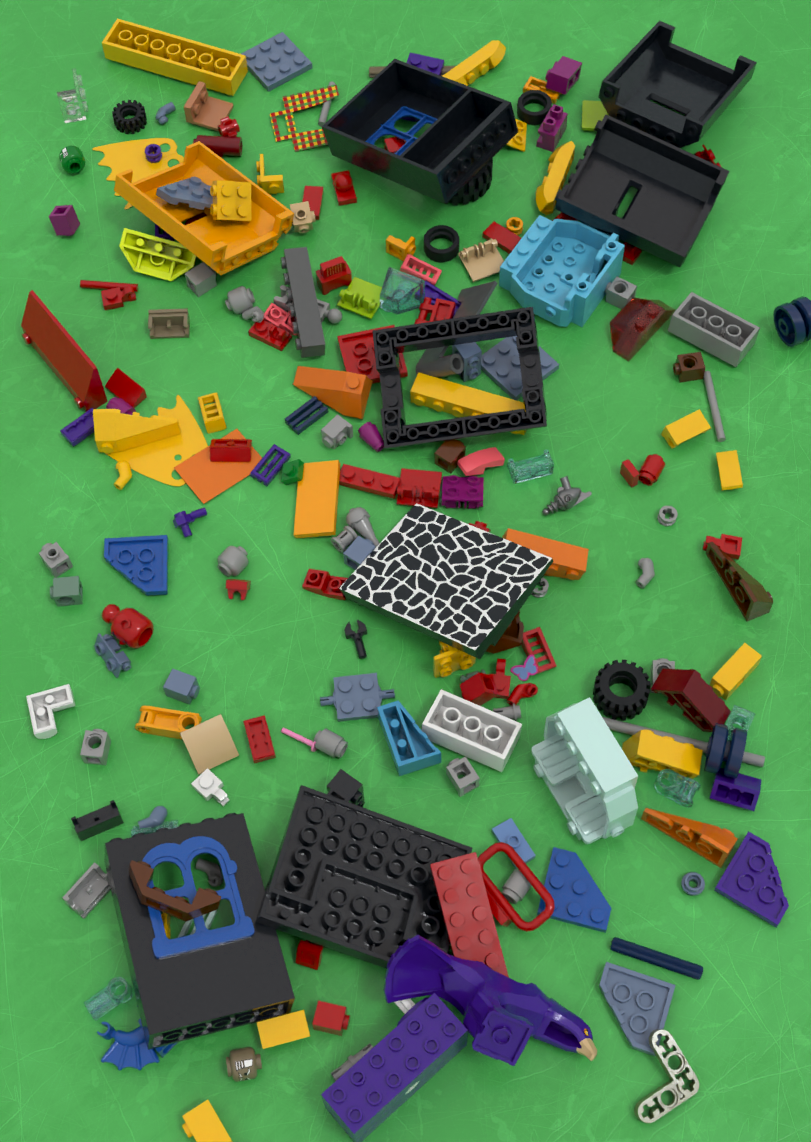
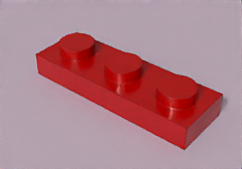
M343 464L340 470L339 485L395 499L397 488L401 485V478Z

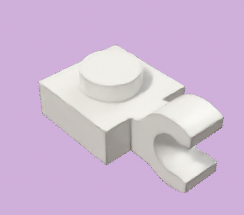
M208 768L191 783L192 787L207 801L214 797L223 807L230 801L227 798L228 795L221 789L224 786L223 782Z

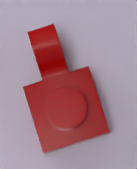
M133 286L125 287L123 291H121L120 287L101 291L105 311L124 307L123 302L136 300Z
M721 534L719 539L713 536H706L703 550L706 551L708 543L713 542L729 557L739 560L742 537Z
M497 658L496 674H489L493 676L499 694L494 698L508 699L511 676L505 675L506 659Z

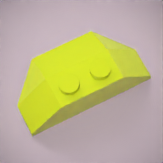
M127 228L123 230L119 245L135 272L171 282L194 268L197 257L180 243Z

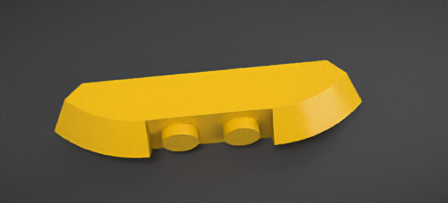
M492 40L442 77L468 86L501 62L505 55L506 47L499 40Z
M572 141L559 146L548 159L550 162L547 171L548 177L544 176L542 185L537 187L536 204L539 211L545 215L553 213L557 203L555 201L556 194L559 189L562 190L574 160L575 144Z

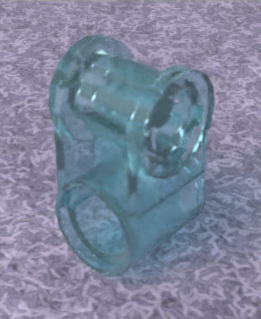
M670 769L660 771L654 783L657 793L684 807H692V799L696 791H699L701 787L697 781ZM661 779H667L671 785H664Z

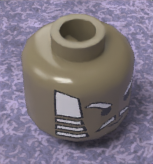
M252 1047L233 1049L230 1051L229 1057H226L228 1077L232 1076L236 1082L255 1079L258 1073L257 1070L262 1069L260 1054H255Z

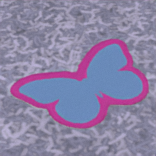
M529 655L524 665H516L511 668V672L518 676L520 680L526 681L530 675L537 674L538 667L535 664L534 655Z

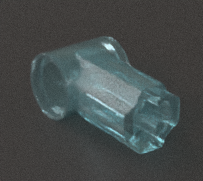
M115 977L108 983L107 987L85 1001V1007L93 1019L97 1021L120 1003L128 1002L132 998L133 988L124 978ZM120 985H125L124 993L116 996V988Z

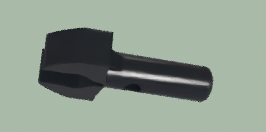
M357 620L358 630L355 633V631L351 630L350 622H348L345 627L346 639L351 638L354 640L359 659H365L367 654L362 637L367 634L366 625Z

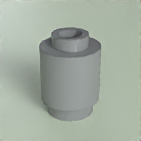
M327 728L323 731L319 730L314 738L316 742L315 748L333 758H341L348 747V742L345 741V738Z
M514 869L503 885L501 893L507 901L517 904L518 901H522L531 888V884L518 869Z

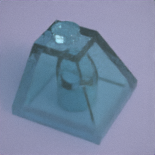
M389 267L380 293V308L395 314L418 309L425 298V280Z

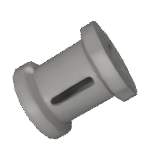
M346 525L338 536L331 538V543L339 552L343 553L346 551L345 548L358 536L351 527Z

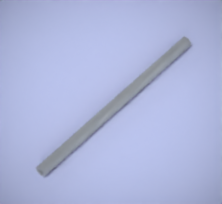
M602 717L610 730L634 735L640 730L647 729L662 737H672L680 743L693 744L695 748L703 750L702 753H706L708 742ZM744 751L743 763L763 767L765 756Z

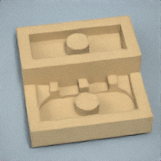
M221 714L180 733L198 775L207 768L210 770L239 756Z

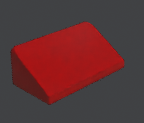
M119 368L114 371L105 385L107 390L117 398H122L133 408L147 398L145 389Z
M251 439L211 440L210 460L212 462L251 461Z

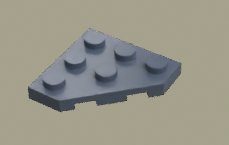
M191 177L157 188L156 192L157 196L174 205H178V202L188 203L190 208L204 210L205 207L210 208L211 204H213V196L210 194L211 186L202 182L198 177Z
M606 962L599 984L603 996L631 1048L656 1056L649 1045V1035L653 1030L664 1029L676 985ZM657 1035L658 1041L656 1045H659L661 1036Z

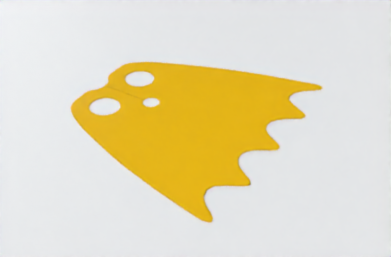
M169 138L131 140L98 146L92 149L105 154L98 165L108 166L112 169L111 174L106 178L108 181H115L117 174L131 169L133 171L131 183H134L170 168L168 161L171 159L178 160L179 164L184 161V157L176 151L177 145L175 141ZM164 143L170 145L169 151L161 152L162 158L158 163H152L146 159L145 148L148 145L157 144L160 146ZM128 202L124 209L126 210L132 207V205Z
M177 395V403L173 409L158 407L157 410L158 416L178 419L181 434L125 451L105 454L118 462L127 461L132 470L171 486H182L186 482L183 479L176 480L171 475L175 470L174 467L205 449L208 445L191 411L182 398ZM181 455L182 458L181 460H175L174 457Z

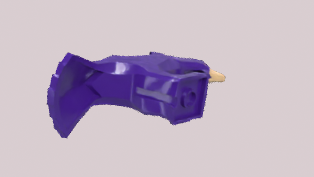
M416 935L411 939L408 938L392 954L388 961L383 989L386 1002L391 1003L435 993L438 997L455 1006L464 1016L463 1025L473 1036L472 1047L477 1052L515 1066L529 1038L533 1037L565 1051L582 1054L590 1061L596 1058L597 1049L593 1043L590 1027L580 1017L563 1007L553 998H549L536 984L519 983L492 970L483 962L460 959L449 955L433 942L420 935Z

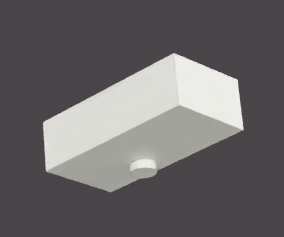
M442 689L422 723V731L426 733L431 742L500 772H503L520 738L522 724Z

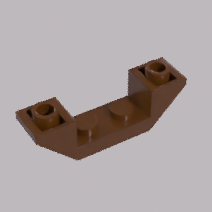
M131 860L129 875L141 904L183 921H189L218 909L222 896H219L216 891L209 888H199L192 904H189L182 897L169 896L160 888H150L149 885L153 879L154 869L146 862Z

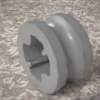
M672 506L662 507L657 517L658 522L663 526L673 525L677 519V510ZM666 513L671 514L669 519L665 518Z
M543 577L538 583L540 586L543 585L542 590L534 589L531 593L532 596L540 598L547 594L549 584Z

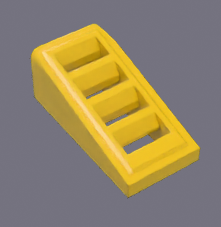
M217 392L198 397L207 433L225 430L227 427Z

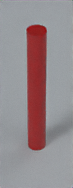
M80 281L81 288L107 290L120 287L121 291H123L125 287L133 286L134 292H138V284Z

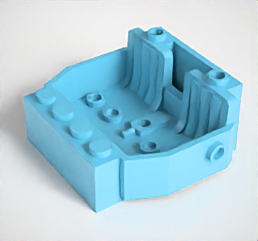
M539 215L500 266L499 286L510 291L523 308L533 307L534 314L560 327H568L570 322L583 327L607 294L605 289L608 283L613 282L616 276H620L625 245L618 242L619 235L615 233L609 236L579 221L554 219L552 221Z

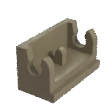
M188 308L148 311V329H150L151 339L189 338L190 318Z

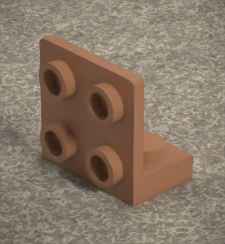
M199 81L184 105L186 122L218 131L220 119L229 116L234 107L233 103L208 96L206 83Z

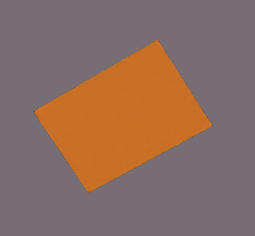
M235 429L221 439L246 438L238 429ZM209 445L174 467V469L201 502L205 504L249 476L262 457L252 446L250 462H212L210 460Z

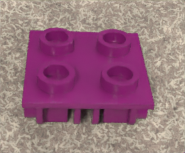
M443 476L442 506L456 508V501H458V508H460V501H465L464 509H466L467 501H469L468 508L479 509V507H483L484 477Z

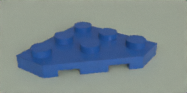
M167 535L105 538L104 558L107 563L146 596L168 594Z
M553 847L544 887L553 897L555 904L554 912L550 918L606 933L611 907L575 852ZM542 898L540 900L537 915H539L545 909V902Z

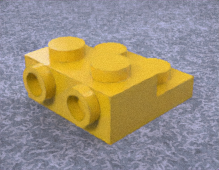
M213 181L210 187V194L213 196L210 213L213 216V220L252 221L251 182Z

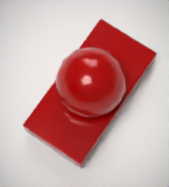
M349 170L332 173L331 179L338 205L357 203L353 180Z

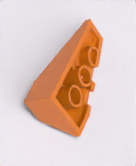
M298 366L293 385L312 397L316 396L319 401L340 414L363 420L373 381L362 374Z
M645 808L641 818L720 868L738 840L728 829H721L718 826Z

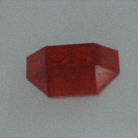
M633 297L610 321L613 352L629 362L673 315L675 309L660 300Z

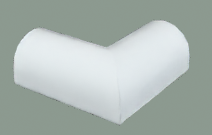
M69 684L26 696L35 737L47 739L56 735L57 728L53 712L76 706Z

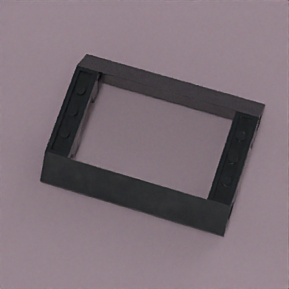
M533 307L372 330L376 370L380 374L383 403L381 418L385 449L547 427L546 402ZM517 336L516 344L520 360L523 386L522 396L525 410H510L406 425L398 353Z

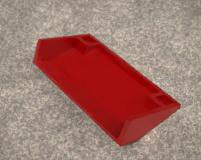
M31 290L21 324L24 332L22 334L24 341L34 347L74 396V401L79 409L83 408L86 412L91 408L97 409L108 402L97 367L36 293Z

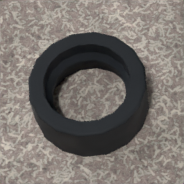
M539 90L526 91L518 98V118L529 125L542 124L552 107L551 98ZM536 103L542 105L545 109L531 112L526 110L524 106Z
M446 225L430 228L424 235V252L426 256L436 262H447L455 258L459 252L460 237L457 231ZM445 238L450 240L453 245L446 249H437L431 246L430 243L435 239Z

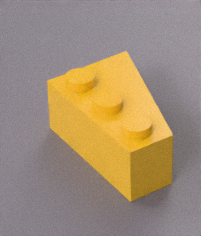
M647 729L640 730L623 742V752L632 766L640 767V772L647 773V769L661 771V776L690 781L699 775L703 750L695 748L693 744L680 743L672 737H662Z

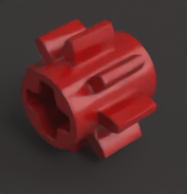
M229 116L220 119L221 122L218 125L220 135L237 137V133L240 132L237 121L230 119Z

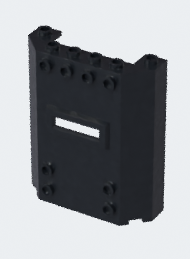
M659 20L602 81L599 99L609 116L678 148H682L698 142L750 81L757 62L740 55L734 70L671 43L676 27Z
M605 114L603 120H598L595 126V139L591 146L587 145L583 154L585 156L584 159H579L575 168L577 170L576 173H571L568 179L569 185L566 184L562 190L559 189L557 192L555 209L609 235L615 233L619 235L620 240L681 267L708 218L729 171ZM631 186L638 191L623 218L615 215L617 212L615 208L618 203L620 206Z

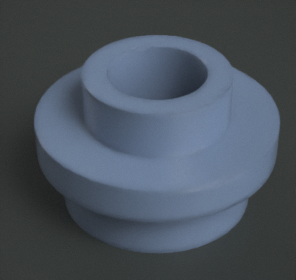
M689 872L682 878L681 886L685 893L696 896L704 890L705 881L700 874ZM689 882H695L697 884V887H690Z

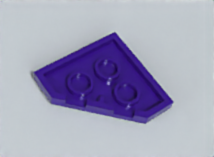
M748 831L714 891L777 928L789 904L782 890V882L777 867L774 864L769 843Z

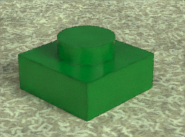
M297 459L284 463L281 482L288 485L301 481L303 478L304 462Z

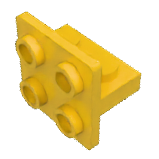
M439 641L441 650H439L440 654L433 657L435 678L440 676L447 677L454 671L459 669L466 670L475 664L476 657Z

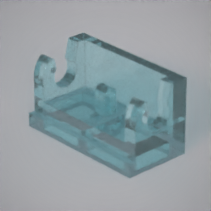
M548 449L543 450L544 453L533 458L514 462L513 458L508 459L507 467L513 483L516 484L553 474L554 462Z

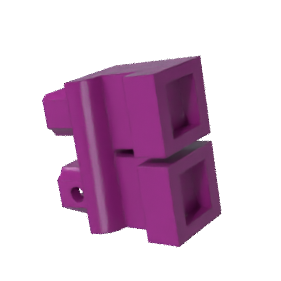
M554 104L550 108L538 129L540 137L537 140L536 147L554 152L567 128L568 113L563 112V107Z

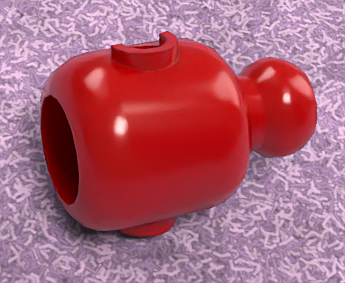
M109 604L102 612V619L106 623L111 624L110 632L115 638L120 640V645H127L130 648L138 649L150 640L154 631V625L148 617L136 609L125 608L120 610L117 605Z

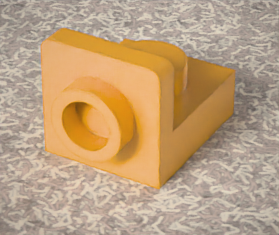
M391 235L386 239V253L402 261L405 260L407 254L413 256L416 251L415 238L412 236L406 243Z

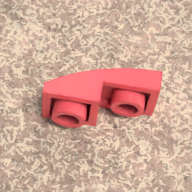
M271 303L264 313L263 320L296 336L297 334L293 333L292 322H295L294 317H290V311L286 312L274 303Z
M496 447L471 453L459 459L457 465L465 476L484 474L486 467L503 466L505 458Z

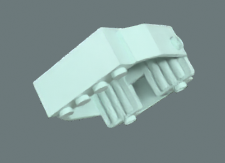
M590 697L546 717L544 741L534 745L531 750L535 759L533 768L539 778H543L566 817L570 833L572 835L576 834L578 840L582 839L585 844H591L600 838L606 839L610 836L613 838L619 836L625 831L624 829L633 825L638 810L635 793L638 774Z

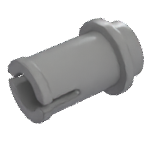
M515 703L509 707L493 708L495 713L517 721L518 718H521L520 705H515Z

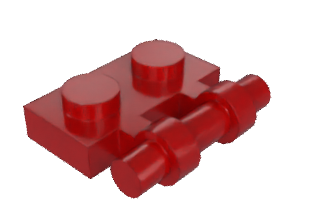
M425 297L423 303L420 304V314L414 324L452 319L456 308L455 302L436 298L435 305H431L432 299ZM432 313L430 320L426 321L427 314Z

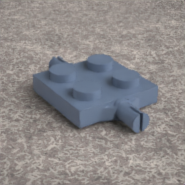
M377 673L333 677V696L320 697L321 706L334 705L337 711L338 722L377 718V707L381 706L382 699L395 698L394 689L381 690L378 685Z

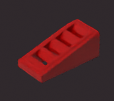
M537 627L524 632L521 646L526 656L544 653V656L535 658V664L538 667L537 674L555 668L557 665L541 628ZM536 637L537 641L528 642L529 639ZM540 645L541 648L532 651L531 647ZM548 660L549 663L539 667L538 662Z

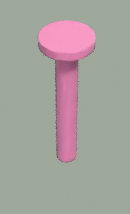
M284 727L282 728V733L311 746L312 752L317 750L315 748V741L313 742Z

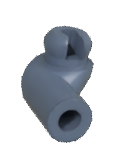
M170 102L158 109L155 118L159 121V124L163 125L168 121L166 115L176 110L174 104Z
M157 806L148 818L138 821L141 832L162 825L168 814L167 809L164 806Z

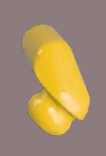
M124 460L116 464V469H118L120 476L115 481L114 486L119 490H122L132 478L130 464Z

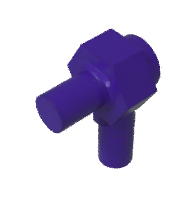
M205 508L192 511L190 514H186V511L179 512L174 515L175 528H181L185 538L190 537L192 532L188 524L194 522L197 518L206 516L207 511Z

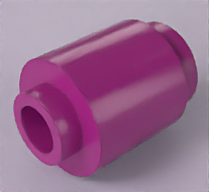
M114 397L109 400L106 409H119L122 414L132 415L133 412H136L122 398Z

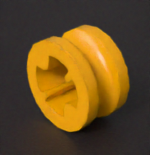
M511 217L506 222V229L518 236L523 231V221L518 217Z

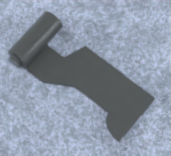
M492 281L462 289L458 297L461 305L453 318L479 315L498 283ZM448 346L426 349L416 365V374L419 372L437 378L455 375L463 371L464 362L458 354L443 356Z

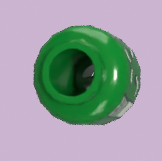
M67 146L61 150L59 159L62 168L66 172L75 174L83 170L85 159L79 147Z

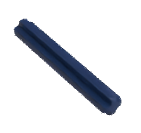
M614 937L610 946L612 951L695 979L702 977L703 966L618 937Z

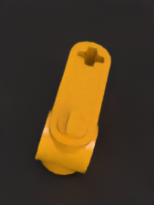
M144 705L140 707L141 715L139 722L135 724V729L146 734L182 740L180 733L188 730L185 729L186 726L189 724L196 726L201 723L202 718L198 713Z

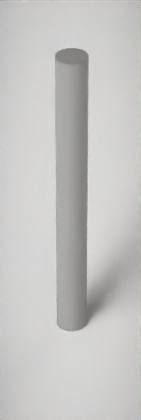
M705 371L703 378L718 442H723L726 438L711 372Z

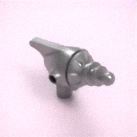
M568 476L560 478L562 487L557 489L554 502L551 501V505H547L548 508L543 509L542 513L547 516L549 512L552 514L554 513L553 511L558 512V509L568 510L591 496L592 492L584 493L580 488L571 487Z

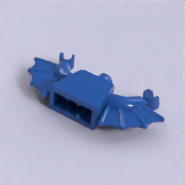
M141 1018L138 1020L140 1027L130 1032L115 1031V1028L108 1022L101 1023L108 1030L105 1033L97 1031L98 1035L105 1040L115 1038L114 1043L102 1057V1063H113L118 1067V1070L126 1067L141 1070L149 1063H158L160 1061L154 1049H147ZM177 1043L155 1049L163 1058Z

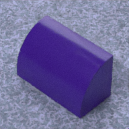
M720 768L713 780L710 799L755 811L761 790V779L740 773L737 779L724 776L723 768Z

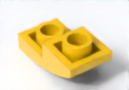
M737 450L716 453L722 490L743 488Z

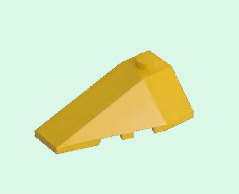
M93 409L95 442L99 453L121 452L181 434L178 419L156 415L148 418L139 416L140 413L133 412L132 415L122 414L119 409Z

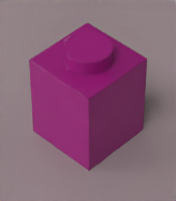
M73 205L55 206L49 215L57 236H71L80 225Z

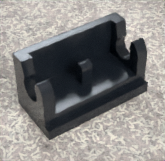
M114 800L110 801V805L82 817L76 818L74 816L71 818L75 831L81 841L124 823Z

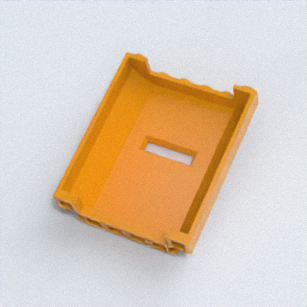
M200 141L186 146L182 163L131 183L133 175L131 169L116 175L114 191L220 275L275 250L279 245L277 240L283 233L287 234L292 226L294 213ZM191 177H198L209 186L216 180L251 182L252 221L213 220L210 208L205 207L204 210L190 208L188 203L178 202V205L170 204L156 195L157 188ZM203 212L207 215L187 225L181 223Z

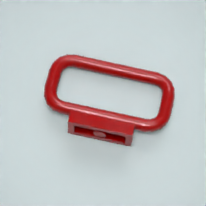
M504 842L495 843L479 855L478 862L491 911L502 926L507 927L513 922L520 930L526 932L534 931L551 917L555 908L553 897L509 844ZM502 851L510 858L545 902L544 911L530 922L524 921L484 872V864L497 852Z

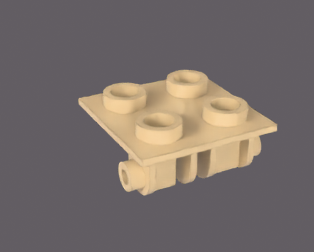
M491 238L489 241L484 242V244L480 242L478 246L474 244L472 247L463 248V251L458 253L473 282L500 273V266L504 260L496 248L498 246L496 239L493 240Z

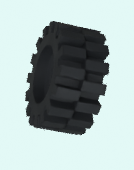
M124 100L122 104L118 103L116 104L117 107L113 108L114 124L121 133L125 131V134H129V132L135 134L134 131L140 132V128H145L144 125L147 124L144 106L140 102L137 104L136 100L133 103L131 100H128L125 103ZM129 115H134V116H135V117L130 118V119H125V117H126V116H129Z

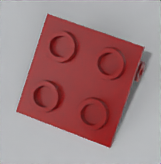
M401 468V485L397 488L396 504L414 506L417 503L424 507L438 508L442 472Z

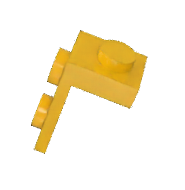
M260 154V161H256L257 173L260 172V175H257V185L268 194L284 193L283 175L265 176L264 155Z

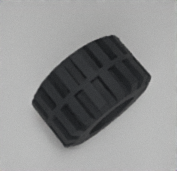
M614 660L612 665L607 663L604 665V669L601 668L598 671L593 689L594 703H598L597 708L599 711L604 710L603 715L606 717L611 715L614 720L620 717L621 721H626L628 716L630 719H633L636 714L642 713L643 708L645 709L651 683L648 681V674H643L644 669L641 666L635 667V662L628 664L627 660H622V663ZM622 683L629 686L634 694L628 697H619L609 687L613 684Z

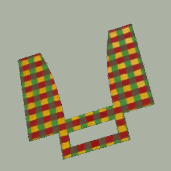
M337 85L283 96L285 110L269 113L276 142L292 139L295 152L328 145L323 129L297 133L292 112L316 106L339 96ZM285 115L289 135L280 136L276 116Z

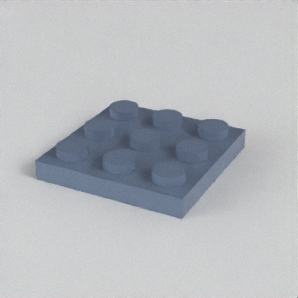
M283 32L241 53L246 56L248 70L268 92L312 69V62Z
M517 336L506 337L485 352L481 359V370L513 400H518L522 397L523 389L519 353L516 344ZM539 346L542 377L544 380L559 369V364Z

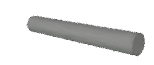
M329 82V85H328V86L336 85V84H335V82ZM332 99L323 103L318 125L321 127L326 123Z

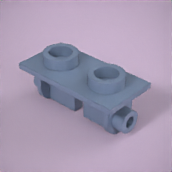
M98 633L94 645L95 651L103 658L107 669L112 671L114 676L118 678L121 670L128 671L131 668V661L124 651L115 653L121 647L112 635L105 634L102 637Z

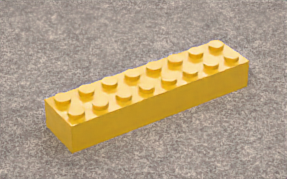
M118 18L102 41L106 59L197 85L199 81L204 82L207 89L234 96L248 72L245 55Z

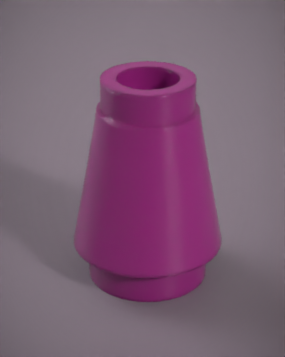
M367 422L359 428V437L376 452H380L385 448L384 440L375 424Z

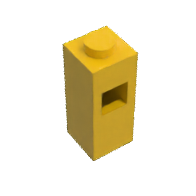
M744 643L712 677L710 686L715 694L727 700L759 665L762 655Z

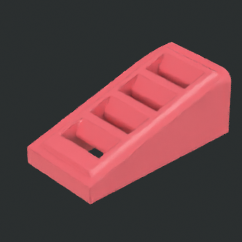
M407 254L398 275L421 283L427 281L435 286L442 270ZM430 273L434 274L433 278L429 277Z

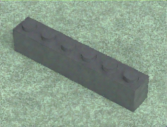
M307 247L284 249V257H281L280 260L281 268L286 271V273H283L284 284L288 285L289 288L286 289L287 300L291 301L292 304L289 306L290 317H294L295 322H292L293 333L297 334L298 337L295 339L296 350H300L301 358L325 355V339Z

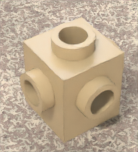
M309 202L290 204V209L294 213L292 226H294L295 233H307L313 230L312 223L316 222L314 211H310Z

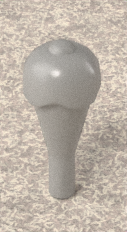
M362 507L350 509L346 516L347 525L356 530L365 539L371 540L376 548L380 543L374 534L369 520V513Z

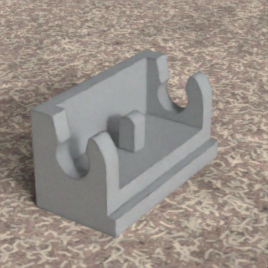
M94 862L62 897L67 906L83 919L111 890L107 873L105 874Z

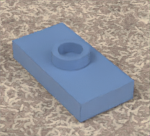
M512 818L492 828V833L497 841L509 844L525 863L535 858L536 855Z

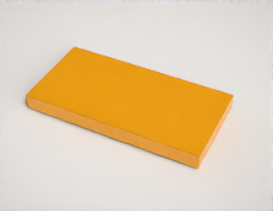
M339 460L304 463L303 478L301 481H298L294 523L295 538L336 535L340 477Z

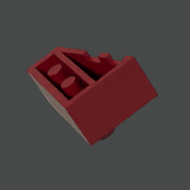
M663 668L651 688L654 693L661 692L666 696L669 705L673 706L676 704L684 711L682 715L703 732H712L715 723L724 725L731 713L725 702L715 694L713 688L694 669Z

